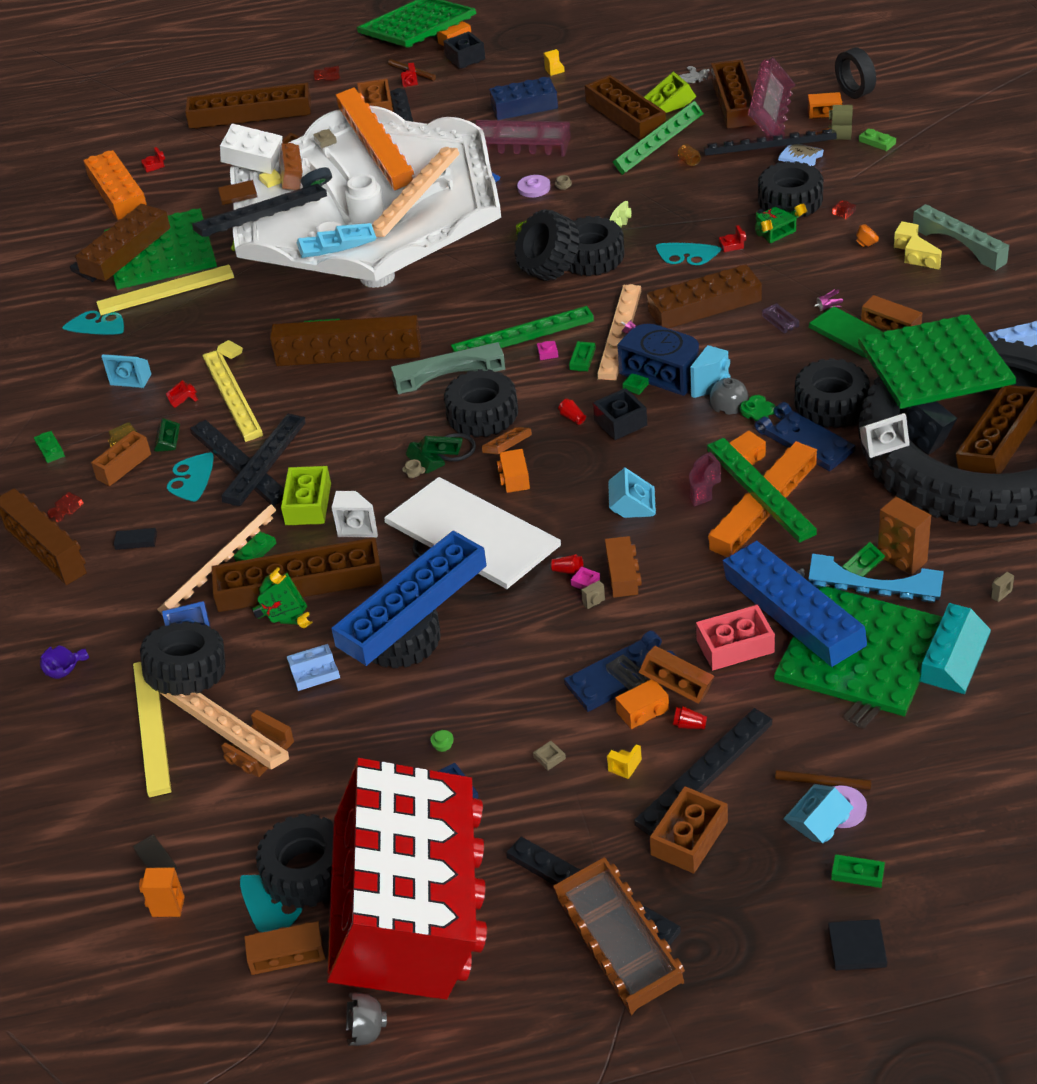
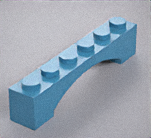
M812 554L809 582L813 583L815 587L832 585L834 589L847 591V588H854L858 593L868 594L869 591H876L880 596L890 597L891 594H898L902 599L912 600L913 597H920L924 602L934 603L935 600H940L944 571L922 568L921 573L908 578L877 580L862 577L845 570L834 562V556Z

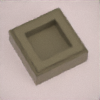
M549 741L533 752L534 758L547 771L566 759L565 753L552 741Z

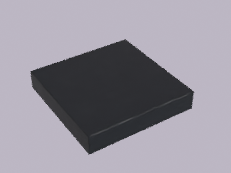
M879 919L828 922L835 971L887 967L888 962Z

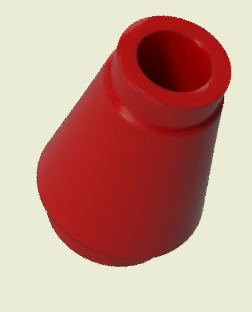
M564 399L558 407L560 415L578 425L585 421L586 416L573 400Z
M577 554L552 559L551 562L552 571L573 575L581 567H584L582 556H577Z
M684 706L682 708L676 707L673 725L682 729L705 730L707 716Z

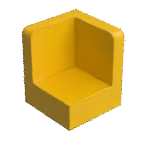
M557 49L544 53L545 70L550 76L565 72L564 66L559 61V51Z
M636 744L631 752L620 750L618 753L611 750L607 756L608 771L629 779L642 760L641 746Z

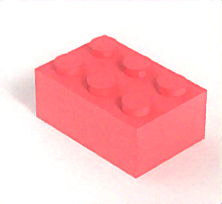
M758 605L696 622V640L712 671L775 653V634Z

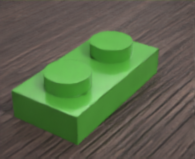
M868 128L859 135V142L887 151L896 144V138Z

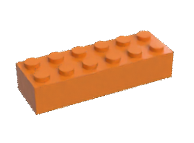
M113 150L105 151L103 154L90 156L88 159L83 160L89 179L117 220L124 218L138 205H147L143 191Z

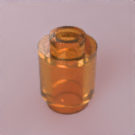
M689 144L682 145L678 150V157L690 166H696L701 160L700 153Z

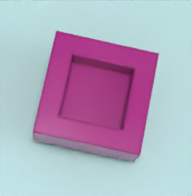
M555 341L537 343L540 360L558 357Z
M581 567L571 579V586L582 590L600 580V573Z

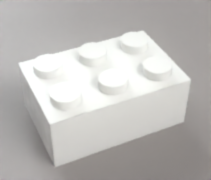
M231 124L220 145L221 162L272 174L280 157L282 136Z

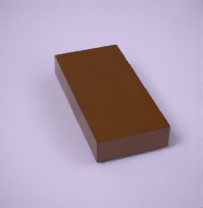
M253 180L218 187L222 205L257 198Z

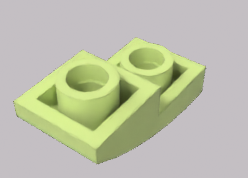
M628 201L621 203L610 217V221H615L620 227L627 225L628 218H631V208L628 207Z

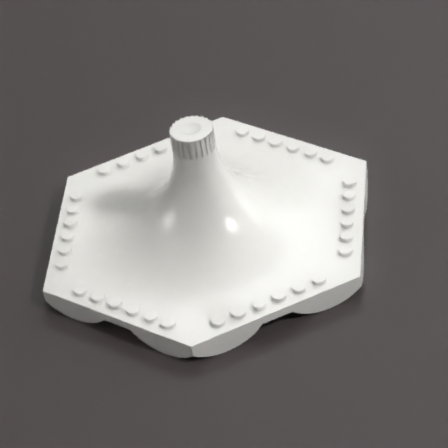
M370 106L371 112L376 114L379 124H383L385 133L390 134L392 143L396 144L400 154L405 156L407 165H411L413 168V179L439 153L441 148H457L459 155L385 237H376L375 241L340 252L302 258L297 246L298 238L316 237L317 232L335 231L336 226L367 223L372 225L407 187L393 190L340 110L323 115L308 128L304 136L289 143L299 145L303 170L302 177L315 169L323 167L330 169L332 179L321 186L327 190V197L321 198L319 201L305 203L303 206L290 208L288 211L275 213L273 216H265L257 221L244 223L242 226L233 227L237 257L358 278L363 285L365 284V286L372 288L386 286L393 281L395 271L501 218L496 183L490 168L483 129L474 123L456 117L437 118L428 124L405 121L388 109ZM330 129L336 136L337 143L320 148L314 141L313 134L321 130ZM278 160V162H277V164H276V166H275L274 169L280 174L279 160ZM235 165L230 167L231 185L253 180L257 192V198L233 203L234 210L295 190L282 189L281 183L267 188L259 179V175L263 174V172Z

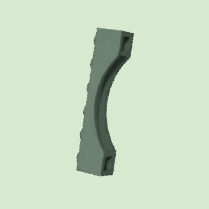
M925 204L914 211L913 224L919 225V233L925 236L939 233L954 237L966 245L981 264L995 271L1007 264L1008 244Z
M499 342L392 366L391 370L397 393L402 394L415 391L429 380L447 373L478 371V369H483V371L489 369L494 372L505 370V361Z

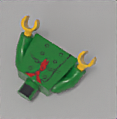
M805 204L797 205L792 212L784 211L778 207L767 211L759 209L756 212V235L763 236L771 244L796 232V219L807 212Z
M278 567L271 574L267 575L259 589L260 595L257 597L260 604L253 608V613L258 619L267 615L272 623L279 622L281 624L299 625L301 628H306L313 623L306 618L310 615L309 612L302 614L307 608V604L288 573L281 576L278 573L280 570Z

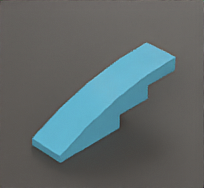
M371 223L336 226L335 231L317 232L316 237L298 238L297 246L302 258L320 256L375 241L376 235Z

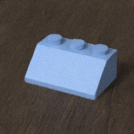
M1037 321L1000 329L984 335L988 340L997 341L998 338H1005L1006 342L1015 343L1018 340L1023 341L1024 345L1032 347L1037 345Z

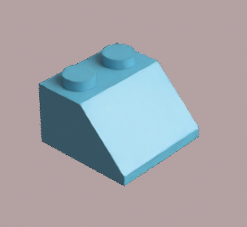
M707 345L690 367L691 397L696 398L709 395L717 381L730 378V359H728L727 350Z
M102 355L110 385L145 387L151 376L148 360L130 356Z
M624 467L609 480V508L624 518L654 516L656 514L655 488Z
M814 784L784 817V820L810 840L824 843L832 838L834 830L838 825L844 823L849 818V813L854 807L835 787Z

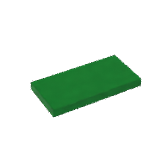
M835 306L809 323L810 329L864 358L867 357L858 344V337L882 333L881 330Z

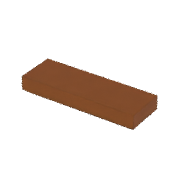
M514 427L484 444L482 452L500 454L531 436V429Z

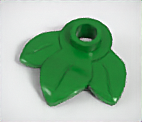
M753 395L748 401L741 403L740 412L744 417L753 418L757 421L763 416L768 417L774 414L776 406L766 401L762 395Z

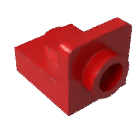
M408 63L409 69L406 72H401L403 87L418 85L414 63Z
M154 147L155 156H148L141 160L146 172L165 167L163 162L165 160L164 153L159 151L157 147Z
M739 225L736 226V234L719 237V244L723 252L744 249L746 233L742 231Z
M183 380L166 393L170 404L175 408L188 397L192 398L195 402L198 400L195 394L197 390L192 384L187 385Z

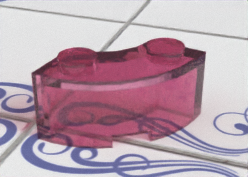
M711 452L697 459L689 473L690 499L694 507L711 501L713 486L721 482L720 462Z

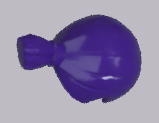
M58 645L54 649L49 647L40 657V667L50 678L59 679L70 674L78 661L87 660L89 656L85 649L72 653L64 646Z

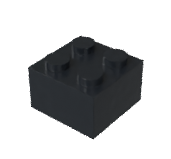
M469 31L443 41L445 57L459 69L486 59L484 43Z
M626 388L593 402L594 420L614 440L648 426L647 408Z
M937 401L911 406L906 414L909 440L929 455L943 446L957 417Z

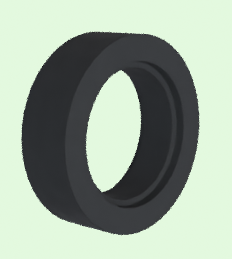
M855 47L837 56L835 74L843 92L853 99L871 93L876 85V72L868 54L864 50ZM850 61L858 68L861 78L860 86L855 82L851 74Z

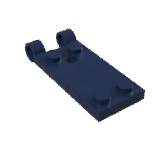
M781 402L774 408V414L781 420L775 426L766 416L761 417L755 422V428L760 434L770 437L787 448L797 441L817 449L816 464L828 471H831L855 452L854 444L792 411L786 402Z
M648 631L640 641L564 678L565 685L585 710L589 712L651 680L640 674L639 671L647 653L654 646L659 647L662 639L655 631ZM667 651V652H669V653L675 655V653H674L673 651Z

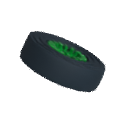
M323 167L307 173L300 181L303 188L314 184L322 186L332 179V173L328 167Z

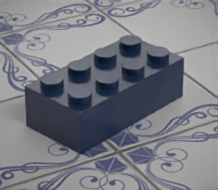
M541 77L536 80H526L521 83H511L505 86H495L489 89L491 106L497 120L558 109L557 91L550 77Z

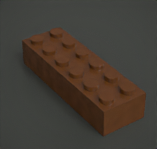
M734 60L711 63V80L727 128L734 129L742 126L758 125L759 106L743 61Z
M611 75L585 85L586 102L640 140L666 122V112Z
M145 204L138 205L75 256L80 273L103 281L108 280L170 229L167 212Z
M747 264L649 292L647 293L648 311L659 326L671 328L762 301V283Z
M1009 385L999 390L957 451L958 469L985 474L1002 473L1037 420V388Z
M13 488L0 496V517L4 528L67 586L87 573L84 567L86 562L79 552L81 550L79 543L75 539L72 540L65 530L59 529L54 520H49L44 511H39L34 502L30 503L24 493L20 494Z

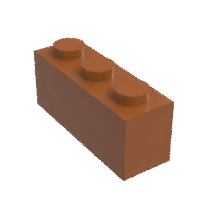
M281 143L279 168L282 189L298 190L301 186L300 180L303 170L299 145L293 143Z
M873 295L862 306L861 321L886 331L896 330L906 326L922 324V312Z
M132 431L93 460L91 464L96 479L111 486L149 457L151 452L147 438Z
M630 536L605 539L613 598L638 595V586H642L640 573H636V571H639L638 558H633L636 556L635 544H631Z
M654 646L647 653L639 671L640 674L698 704L706 696L715 677L657 646Z
M319 921L306 922L297 926L282 927L277 930L263 933L257 932L253 935L245 936L247 963L251 975L326 960Z

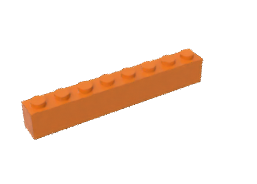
M355 87L336 94L338 108L393 190L395 191L407 186L413 180V168L411 165H407L405 156L401 155L398 146L392 143L390 134L385 133L383 124H379L376 114L372 113L369 104L364 102L363 95L358 93Z
M796 441L791 447L786 449L780 459L775 461L771 469L765 472L764 477L786 498L816 465L817 449ZM749 492L744 494L742 500L733 506L731 512L721 519L720 524L710 531L708 535L709 550L728 558L738 552L771 514Z

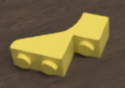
M901 221L895 232L894 248L905 250L904 263L940 269L942 251L918 236V224Z

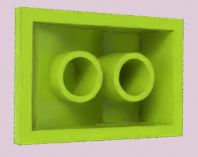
M674 71L644 96V98L666 113L685 107L696 97L689 84Z

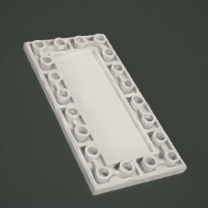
M440 477L384 517L385 523L429 547H433L453 530L484 547L487 566L478 574L506 589L561 546L560 539Z

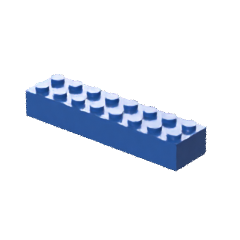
M454 530L451 531L331 629L335 646L367 666L487 566L484 547Z
M758 541L753 542L723 560L726 580L829 666H835L867 646L865 626Z

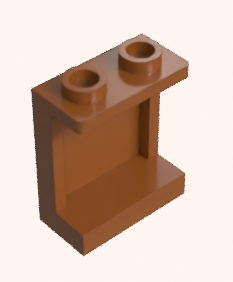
M256 710L251 715L253 721L251 727L284 750H287L294 743L291 727L259 710ZM227 743L222 745L224 759L231 765L239 766L247 774L260 777L268 769V767L233 744L231 746Z

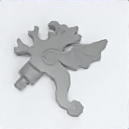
M688 66L687 69L691 70L690 73L679 76L687 83L693 84L696 80L698 82L703 81V79L707 80L710 70L703 69L698 73L695 67Z

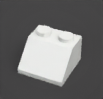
M905 413L860 427L861 440L870 458L909 446Z
M336 491L332 511L338 537H378L373 505L356 491Z

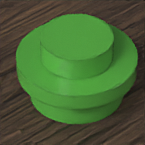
M447 730L437 731L431 736L432 746L441 752L449 750L454 741L452 733Z

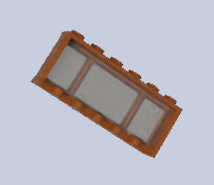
M603 857L553 887L557 900L632 1016L641 1006L681 983L684 984L682 973L685 970L678 958L673 959L670 955L672 951L664 938L660 940L658 937V929L653 920H647L644 916L646 912L640 901H634L631 897L633 892L626 881L622 883L619 879L621 875L614 863L610 865L607 859Z

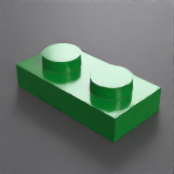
M577 341L569 363L570 370L588 372L596 350L595 343Z
M52 431L34 437L35 443L47 463L65 457Z
M259 531L234 555L235 561L263 557L277 544L275 537Z
M869 542L846 562L842 568L865 577L883 561L885 555Z
M835 854L831 880L882 888L885 862Z

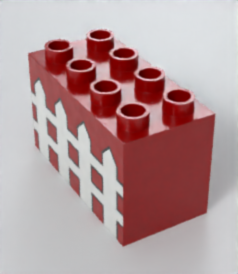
M363 758L357 759L334 816L328 983L447 1000L457 980L467 981L471 970V952H482L487 935L486 922L476 920V909L479 910L482 907L485 896V880L475 878V868L480 867L483 858L484 840L474 837V828L477 829L481 821L483 802L481 799L473 798L472 777Z

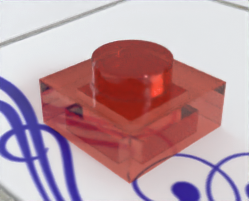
M843 200L832 208V214L845 219L856 211L855 204Z

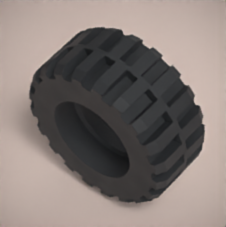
M785 161V163L779 162L774 166L771 165L758 178L759 206L764 211L778 207L784 211L792 212L797 205L804 203L807 212L803 213L799 218L802 216L807 217L810 213L816 212L822 205L823 176L814 166H809L808 163H800L799 161Z
M547 209L535 212L533 216L527 219L526 223H523L521 231L518 232V239L515 241V259L519 268L525 273L544 281L554 280L564 275V272L569 270L571 263L575 261L574 257L578 253L579 249L577 247L580 243L578 238L579 232L576 224L564 215Z
M600 216L580 217L573 221L579 232L578 238L580 243L577 247L579 249L578 253L574 257L575 261L571 263L568 271L571 273L575 272L581 276L582 274L597 276L617 268L625 254L624 236L621 227L615 221H610L609 218H601Z
M829 358V360L821 359L816 363H809L808 367L802 368L796 376L795 408L799 415L826 428H829V426L837 428L841 425H850L852 421L856 422L859 420L863 400L868 397V390L870 388L869 377L861 367H856L855 363H848L843 359L835 360V358Z
M478 369L475 372L468 371L467 374H461L457 379L454 378L445 389L444 403L447 421L459 433L469 436L473 435L474 437L496 435L501 430L505 431L509 425H512L518 415L515 385L509 377L504 376L501 372H494L489 369L487 371H483V369Z
M436 609L372 662L375 664L379 663L382 667L387 668L391 666L392 668L399 669V666L406 668L411 667L413 663L418 664L423 661L424 657L427 659L438 646L441 636Z
M186 621L178 624L176 622L170 623L168 626L163 625L158 630L150 632L149 636L145 637L140 646L144 680L152 689L159 690L163 694L171 693L173 696L184 694L186 696L190 695V693H200L204 689L208 690L214 684H217L225 672L223 639L214 628L212 629L206 624L201 625L198 622L189 623Z
M298 814V817L292 818L290 816L285 818V821L282 823L277 822L273 825L272 830H268L264 834V840L261 839L257 847L256 862L264 889L267 894L271 895L273 900L276 902L281 900L282 905L288 907L295 905V908H303L304 905L314 907L317 906L316 903L321 901L325 903L330 900L334 822L332 823L330 819L326 817L321 819L319 815L311 814V816ZM303 853L323 855L316 863L306 868L292 869L286 867V864L291 859Z

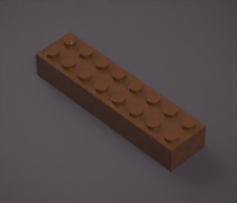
M308 83L188 96L185 113L189 129L246 123L249 121L259 122L266 119L275 120L283 117L306 116L311 114V96Z
M417 315L273 324L270 336L276 366L420 358L421 338Z
M375 537L211 566L213 596L218 612L259 605L257 597L260 595V586L265 577L278 567L280 568L278 573L281 576L288 573L302 597L383 583Z

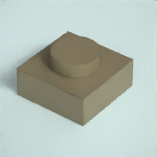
M330 129L321 130L313 134L314 141L320 148L337 143L336 136Z
M1006 572L993 581L992 599L999 602L1012 592L1014 575Z
M599 580L582 589V601L587 609L605 600L604 585Z

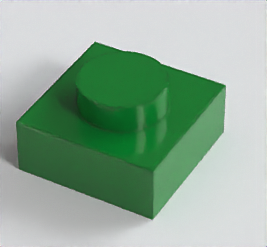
M632 373L623 383V389L626 388L629 392L640 395L649 385V378Z

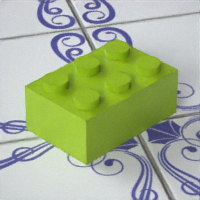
M328 466L288 468L281 505L285 525L325 524L331 487Z

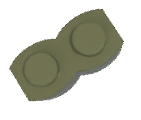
M833 105V110H829V120H832L829 128L837 132V139L833 140H851L853 105Z

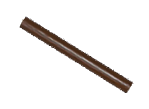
M392 59L388 61L390 66L404 71L409 69L406 64ZM415 68L416 75L432 81L436 80V75Z
M776 770L775 775L776 780L848 786L871 790L872 780Z

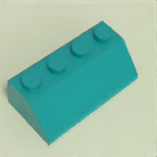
M952 603L948 604L922 662L920 682L961 694L966 693L991 633V629L971 608Z

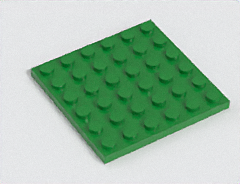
M414 0L358 26L357 31L366 36L368 35L372 38H378L407 48L413 46L416 42L424 41L426 37L435 36L439 31L447 30L452 25L460 24V21L471 19V16L476 14V10L472 7L445 0Z
M201 208L168 215L170 229L114 274L117 290L217 267L209 236L202 237L193 231L192 223L204 220Z
M969 314L858 337L859 346L900 409L1016 384L1015 375Z
M818 587L817 589L865 626L867 646L831 667L793 636L774 674V680L905 717L921 680L922 662L942 620V616L830 587Z

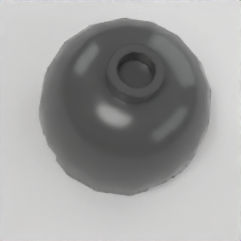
M735 378L721 379L711 389L710 405L716 412L721 410L725 411V414L728 415L737 414L741 411V403L748 401L746 386Z
M349 993V997L353 1002H347L346 1030H352V1039H347L348 1046L367 1045L378 1038L381 1027H386L387 1013L381 1010L380 1002L374 996L366 993Z

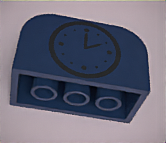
M641 324L634 327L617 344L619 374L629 377L633 373L649 378L650 385L682 396L691 389L690 367L699 357V343L694 337L655 324Z

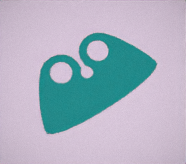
M696 243L656 244L658 253L669 264L681 263L685 259L684 254H690L687 257L689 264L702 265L715 257L722 249L714 245ZM676 255L680 257V260L673 262L669 258ZM693 257H701L702 261L694 263L691 259Z
M87 311L66 323L62 328L79 333L113 335L124 332V322L121 314L112 312L102 316L101 322L96 323L95 321L100 318V312ZM87 314H96L94 319L88 320L85 318ZM116 315V319L113 321H107L106 317Z
M213 453L196 455L175 464L173 467L175 475L185 476L189 474L191 477L188 479L184 477L172 479L167 484L168 491L180 498L196 502L201 497L208 483L213 466ZM185 464L189 466L186 472L177 471L180 465ZM175 481L183 482L181 488L174 489L171 487Z
M241 875L240 887L243 899L251 919L259 932L263 933L282 927H290L299 917L303 908H296L295 912L285 914L281 909L283 906L281 900L275 904L271 902V895L265 891L260 875Z

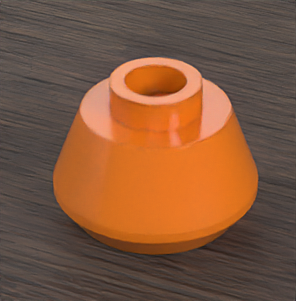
M866 224L859 226L856 241L864 247L866 245L869 247L878 242L879 236Z

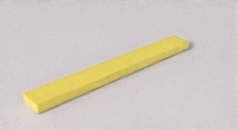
M225 265L96 301L100 314L104 315L234 278L230 265Z
M217 350L203 354V359L245 442L262 437V430L223 355L217 352Z
M141 662L133 663L146 786L150 798L171 793L172 791L159 690L152 689L145 682Z

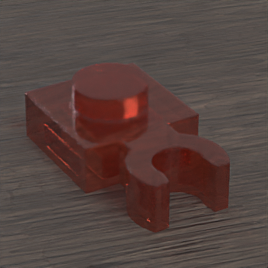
M339 66L325 67L324 70H314V79L316 81L323 78L330 81L340 79Z
M68 492L55 502L56 507L49 509L47 513L50 519L55 517L56 522H60L65 514H73L84 503L82 498Z

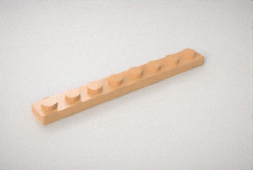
M441 148L428 165L393 200L392 204L372 224L376 237L386 236L459 155L457 148Z
M633 284L623 285L598 370V379L617 380L619 373L617 344L626 336L622 332L625 325L621 322L625 324L630 320L633 322L641 294V286Z
M272 505L264 509L157 610L162 614V611L178 608L180 606L178 602L182 598L187 600L194 593L192 589L196 585L200 587L208 580L206 576L209 573L212 574L211 566L219 565L223 560L226 563L235 555L232 551L236 548L240 550L248 542L245 539L248 536L253 538L260 531L258 527L261 524L267 525L273 519L271 515L276 509Z
M194 692L186 696L184 694L173 696L171 693H160L269 769H273L289 760L286 750L201 693L196 694Z

